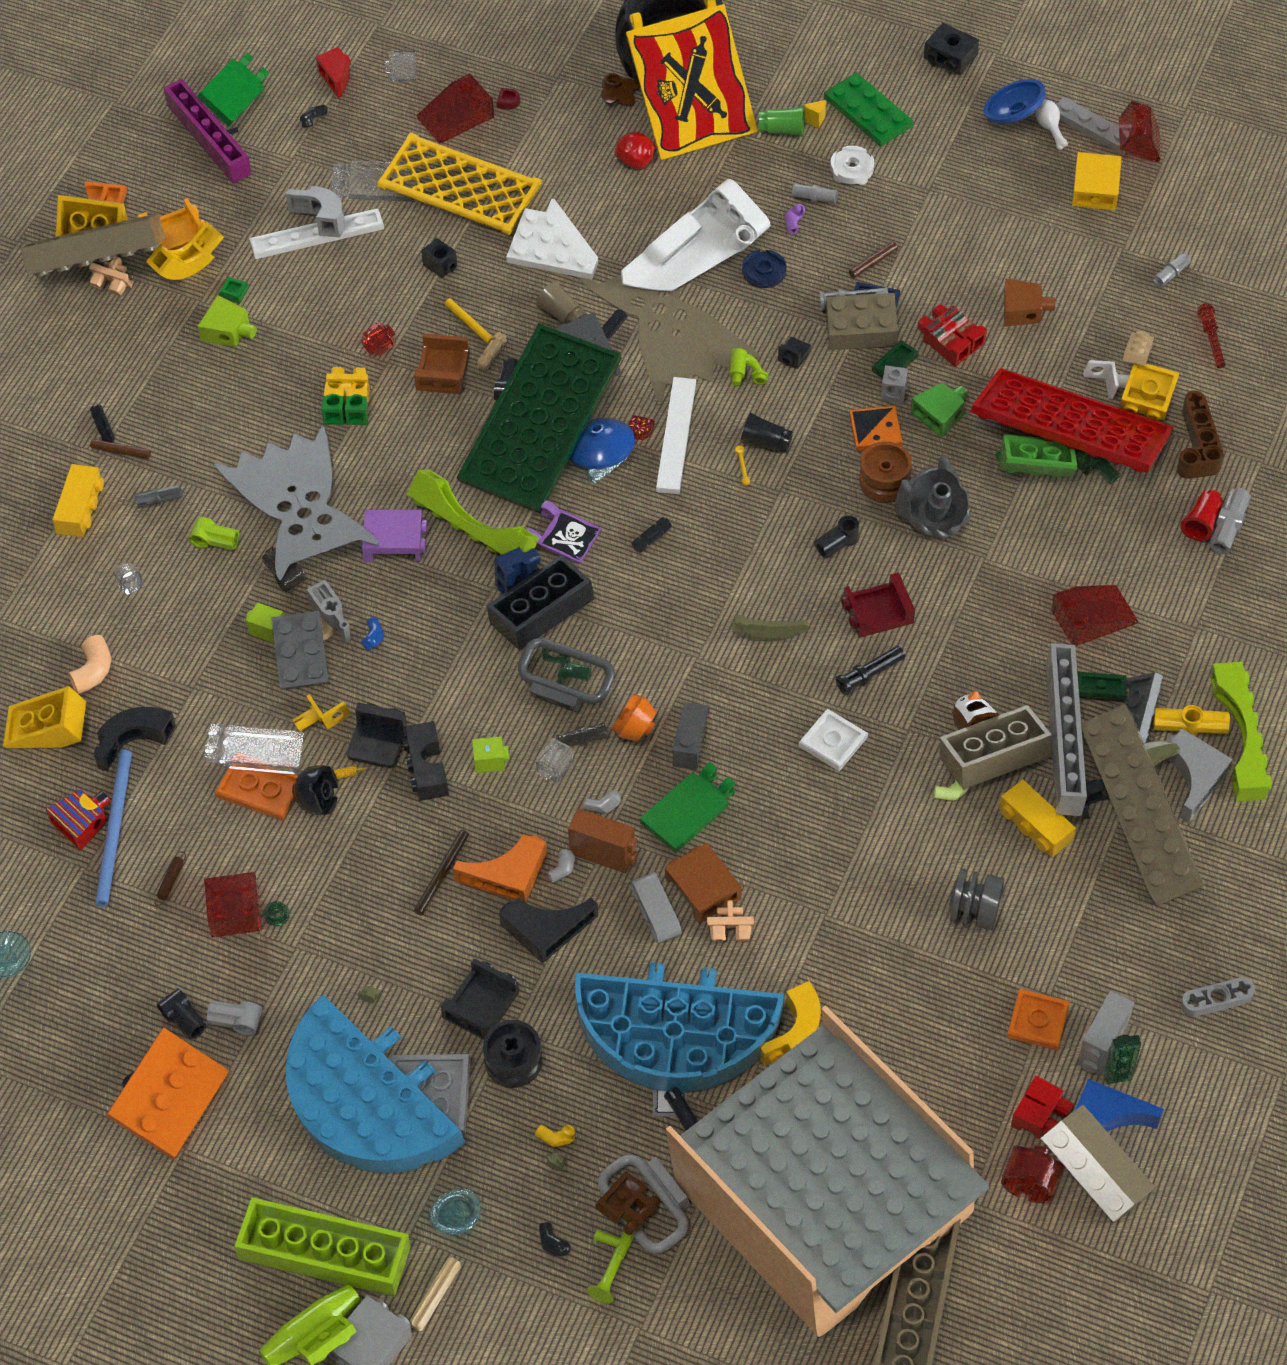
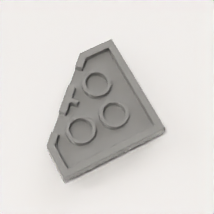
M391 1055V1062L403 1074L407 1075L422 1063L424 1059L428 1061V1064H431L436 1072L418 1088L460 1129L462 1134H466L470 1055Z

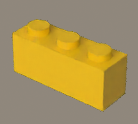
M71 464L52 519L56 534L84 537L86 529L90 528L91 514L93 510H96L98 504V493L104 487V478L101 477L98 467Z
M1023 779L1001 796L999 806L1001 814L1006 819L1014 822L1023 835L1029 836L1036 843L1038 849L1044 853L1046 852L1051 858L1074 841L1076 827L1063 815L1056 814V809Z

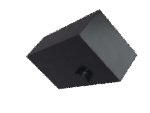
M560 555L486 605L490 625L520 651L528 642L539 638L593 601L592 582L564 556Z

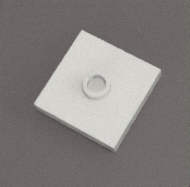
M827 709L799 741V747L840 771L868 738V733Z

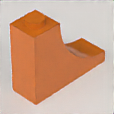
M522 834L520 840L510 851L494 860L481 863L456 861L453 867L454 881L511 900L519 897L526 902L547 856L546 841L538 836Z

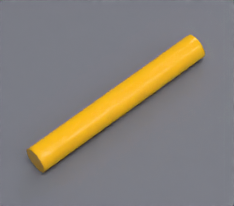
M451 298L445 301V306L487 344L493 340V336Z

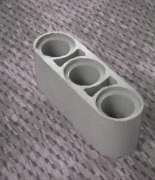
M652 872L630 880L633 895L656 943L681 935L682 931L679 921L656 873Z

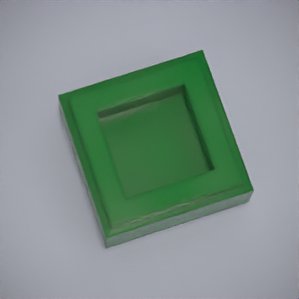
M228 277L219 291V296L240 304L249 289V284Z

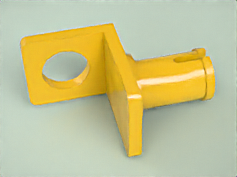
M308 694L307 698L311 703L310 709L293 718L292 721L300 733L317 721L323 722L328 730L349 717L351 713L345 702H341L322 714L310 694ZM343 711L340 716L332 718L336 712Z

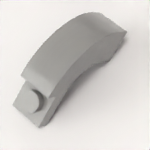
M312 186L309 191L288 189L286 198L289 212L317 215L316 221L319 236L341 237L345 228L342 203L338 195L331 190L318 186Z

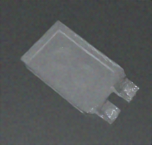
M351 160L350 165L346 163L333 164L331 189L339 198L346 196L349 199L415 202L413 198L377 187V182L391 162ZM410 169L398 171L401 176L412 175ZM393 172L389 181L398 178L396 173ZM405 181L403 182V186L412 189V187L415 186L416 181Z
M219 724L209 725V739L205 746V761L224 763V768L299 774L304 732L230 725V727L226 728Z

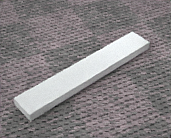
M377 208L344 216L345 228L341 237L319 236L317 223H312L249 239L254 257L259 259L383 230L384 224Z
M673 377L656 492L680 494L696 379Z

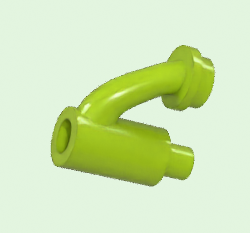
M733 349L729 377L732 378V385H741V380L745 378L746 364L753 369L751 375L753 382L758 385L765 384L769 374L763 371L758 361L744 349Z

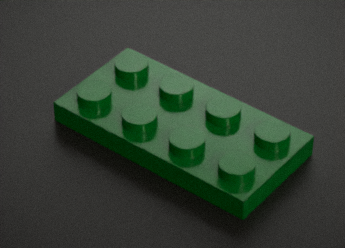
M857 72L824 92L825 100L880 147L913 127V120Z

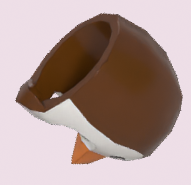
M973 691L971 694L958 699L952 711L953 721L958 730L999 716L981 698L978 691Z

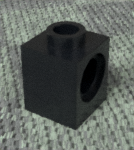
M438 238L421 250L423 266L441 278L453 272L457 267L456 250Z

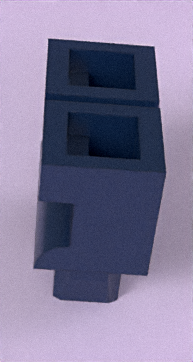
M518 547L494 558L495 586L500 593L504 594L539 570L537 564L541 563V558L534 548L523 552Z

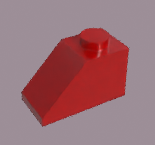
M336 47L316 56L318 73L339 98L342 96L350 77L349 66L351 61L346 53L344 54L339 47Z

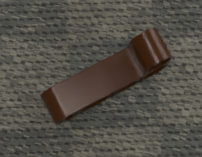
M1190 391L1185 396L1182 415L1193 447L1181 451L1177 465V473L1185 479L1218 474L1224 456L1205 395L1200 391Z

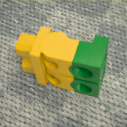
M333 367L331 374L327 373L321 408L323 424L344 425L345 412L347 425H368L370 387L365 368L356 367L353 370V374H345V369L342 367Z

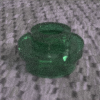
M273 901L264 910V919L271 926L283 925L289 919V909L282 902ZM276 913L281 914L280 916L273 917V915Z

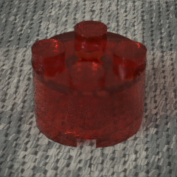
M1015 1145L1004 1169L1001 1184L1009 1193L1016 1197L1022 1193L1029 1196L1027 1200L1029 1202L1038 1204L1049 1203L1055 1193L1064 1165L1051 1157L1049 1150L1045 1147L1035 1145L1032 1149Z

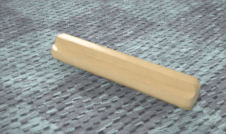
M447 1258L409 1321L413 1329L417 1331L424 1329L461 1268L460 1262L457 1259Z

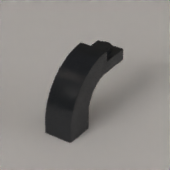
M136 707L111 717L97 732L100 744L95 748L94 757L98 769L107 772L119 750L133 740L147 739L165 745L176 726L173 713L156 707Z

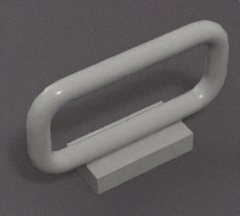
M632 1154L624 1155L600 1173L598 1188L601 1194L604 1195L610 1189L609 1179L628 1165L636 1167L678 1222L677 1229L659 1243L652 1242L642 1228L639 1231L633 1232L635 1239L647 1252L653 1254L663 1253L681 1241L687 1234L689 1223L683 1211L689 1208L691 1204L688 1197L657 1157H654L646 1164L639 1156ZM621 1218L622 1222L626 1225L627 1222Z

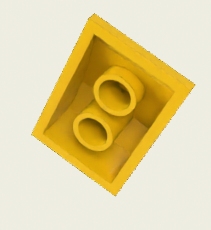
M70 686L9 706L3 746L5 748H62L81 742L86 701Z

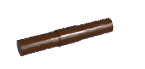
M891 242L849 270L850 276L855 278L898 249L897 244Z
M92 439L90 442L91 448L149 459L151 451L148 449L97 439Z

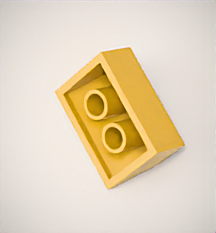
M58 195L56 237L128 220L124 203Z

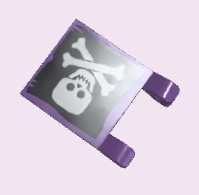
M544 501L541 506L543 509L541 515L546 518H553L552 522L543 536L531 528L527 530L539 537L536 546L559 556L562 555L566 559L580 565L599 535L601 527L559 509L550 501Z

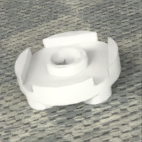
M846 146L842 148V151L838 153L836 151L833 153L830 163L833 179L839 183L866 184L874 171L873 156L871 155L870 157L867 154V150L859 146ZM855 163V167H850V164Z

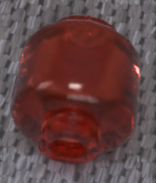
M376 322L362 333L363 340L361 343L371 356L373 354L381 356L395 345L393 336L396 334L390 325L386 324L384 326L382 323Z

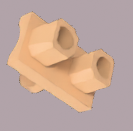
M114 257L111 261H105L104 266L91 262L89 269L92 272L90 279L92 287L101 290L106 280L110 281L111 284L108 290L118 296L123 294L126 287L132 288L134 282L129 280L128 274H125L127 267L122 265L121 258Z
M727 900L726 908H717V915H727V917H707V929H710L712 942L726 941L725 929L732 928L736 929V941H749L751 928L754 926V916L733 917V915H743V907H733V900Z

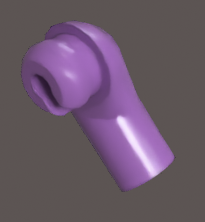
M796 204L784 216L788 233L791 235L799 231L797 222L806 211L802 204Z

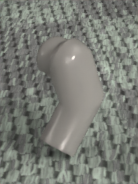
M612 790L600 800L587 798L585 810L607 814L620 804L621 795L618 791Z
M561 850L558 853V867L546 872L551 883L572 873L575 856L571 850Z

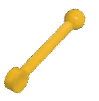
M737 446L735 453L739 456L743 476L741 483L747 486L750 484V479L747 477L745 468L744 447Z

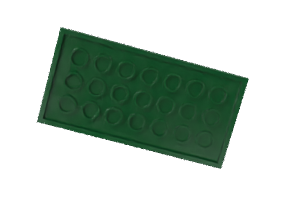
M538 323L456 477L457 480L541 514L543 510L541 506L544 501H548L622 359L621 354Z

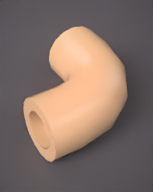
M101 635L91 636L82 643L81 648L86 655L87 662L84 666L68 672L72 687L77 694L97 686L109 673L112 658L109 647Z

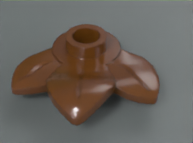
M609 73L602 80L603 90L601 91V96L604 102L609 105L616 101L624 106L633 105L635 102L633 91L638 90L640 85L633 79H622L616 73Z

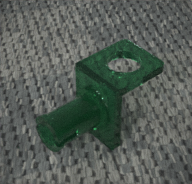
M1075 449V455L1078 454L1083 460V463H1081L1076 456L1077 467L1086 476L1092 471L1097 470L1109 484H1113V481L1115 482L1121 476L1108 462V459L1096 457L1091 460L1083 451Z
M542 648V659L544 661L561 664L558 673L559 684L564 685L565 679L568 677L589 681L592 670L591 666L571 663L569 656L560 653L558 654L561 657H553L548 652L554 651Z

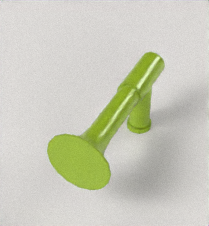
M599 1229L596 1231L594 1241L616 1247L601 1281L596 1286L587 1288L588 1294L596 1301L605 1304L613 1302L614 1299L610 1294V1286L632 1243L634 1233L627 1235L623 1231L619 1238L602 1232Z

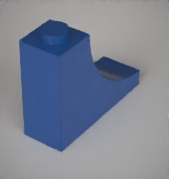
M1090 1079L1087 1080L1076 1106V1109L1084 1105L1107 1132L1127 1125H1143L1157 1129L1164 1108Z

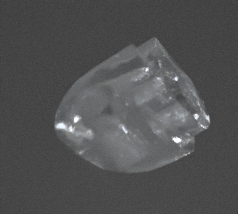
M125 562L117 566L114 577L121 592L124 591L127 595L143 587L142 576L135 565Z

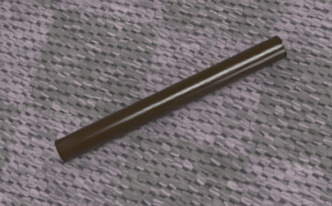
M460 830L414 909L416 914L422 916L467 840L469 836L467 831Z

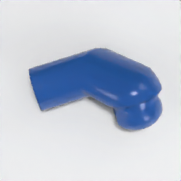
M376 617L367 620V626L370 631L366 638L362 639V645L366 650L377 647L384 639V632Z

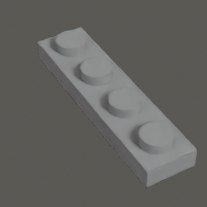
M1065 97L1056 104L1060 111V121L1121 154H1124L1135 142L1136 136Z

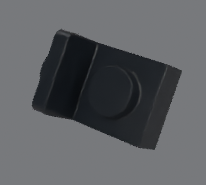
M790 337L785 345L780 344L778 347V361L799 369L810 353L811 345Z

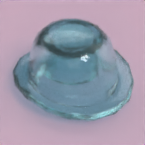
M457 1188L445 1192L434 1202L430 1209V1223L438 1232L445 1235L463 1234L474 1227L478 1221L481 1212L480 1200L473 1191L465 1188Z

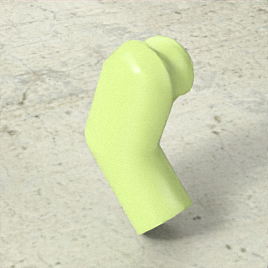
M955 779V783L949 788L935 786L934 798L955 801L963 796L968 788L962 789Z

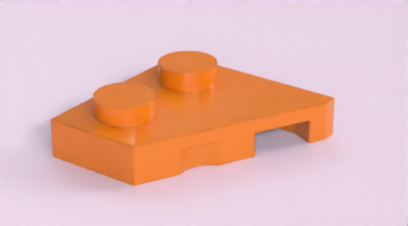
M85 181L88 199L124 203L127 194L126 186Z

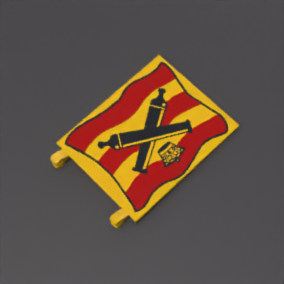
M703 0L707 9L643 27L642 17L639 12L629 15L634 30L627 31L626 36L660 160L758 132L725 4L716 6V0Z

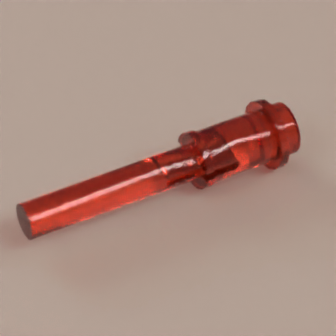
M1204 303L1198 307L1197 315L1201 318L1204 332L1208 333L1216 367L1220 369L1225 367L1226 364L1216 333L1218 326L1214 316L1215 308L1209 303Z

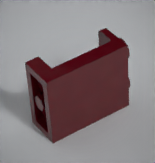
M899 572L890 574L889 583L856 592H851L849 586L844 587V596L841 597V604L844 611L848 610L851 629H856L859 638L914 624L915 608Z

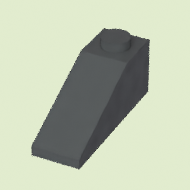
M685 702L673 746V767L697 770L709 712L708 705Z

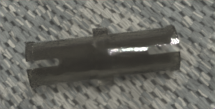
M604 723L586 728L581 726L577 727L575 731L556 735L559 750L576 745L586 746L587 742L608 738Z

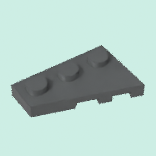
M1156 672L1126 678L1129 695L1125 698V704L1133 715L1144 743L1149 736L1150 723L1155 714V704L1161 691L1163 675Z

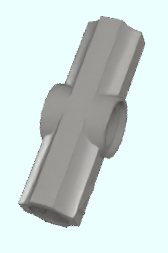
M1243 488L1232 489L1225 508L1222 507L1216 530L1213 533L1209 546L1214 550V553L1220 555L1229 553L1236 534L1239 535L1245 512L1251 495Z

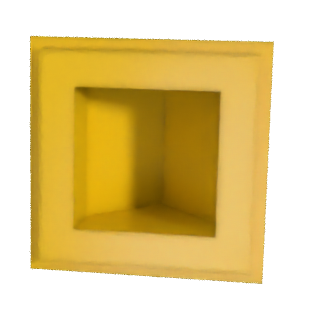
M825 100L804 104L805 122L819 129L826 115Z

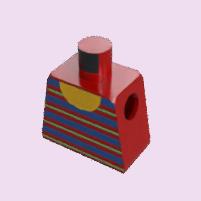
M78 790L48 807L46 812L50 823L81 851L105 826L107 821L103 808L110 803V799L103 791L90 798L83 790Z

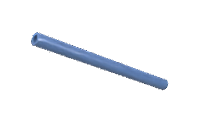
M121 750L119 753L95 904L100 907L108 906L132 757V752L129 750Z

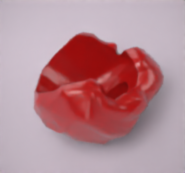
M629 132L617 142L614 155L624 164L638 170H643L652 160L656 146L644 134Z

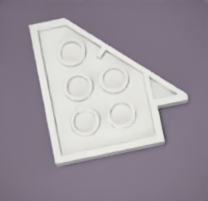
M551 199L547 212L525 208L506 256L507 263L592 280L598 265V257L556 200Z

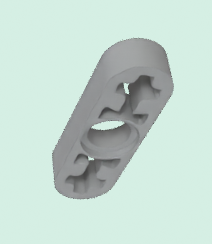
M1240 977L1193 989L1183 995L1181 1009L1187 1016L1197 1017L1247 1004L1253 998L1255 985L1250 979ZM1241 987L1243 990H1247V993L1244 995L1242 991H1238V988ZM1220 992L1224 995L1225 1000L1223 1002H1216L1211 998V994ZM1189 1000L1198 1003V1006L1194 1007L1193 1004H1189Z

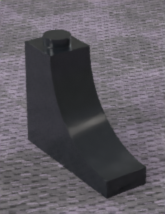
M517 897L512 903L508 902L502 907L499 913L500 924L543 964L598 917V903L590 897L585 902L572 908L545 910L529 905Z

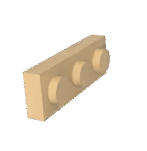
M1143 331L1132 332L1124 352L1123 361L1146 365L1154 337Z

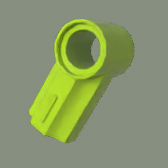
M198 517L188 540L198 548H207L208 545L234 550L237 548L240 534L239 530L216 525L213 520L207 517Z

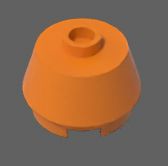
M634 693L611 730L618 734L619 738L638 742L643 733L648 736L656 724L652 719L657 711L645 696L642 698Z

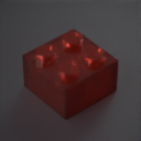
M255 872L204 879L207 919L212 938L263 931L259 887Z

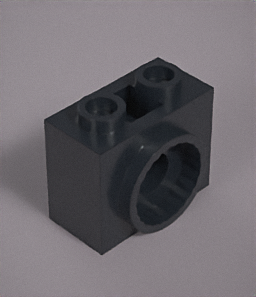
M942 23L925 42L924 59L961 75L978 55L979 39Z

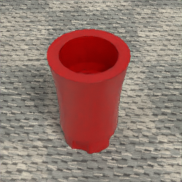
M1213 489L1204 490L1197 498L1190 512L1182 520L1180 527L1188 538L1203 542L1212 537L1214 525L1223 503L1219 492Z

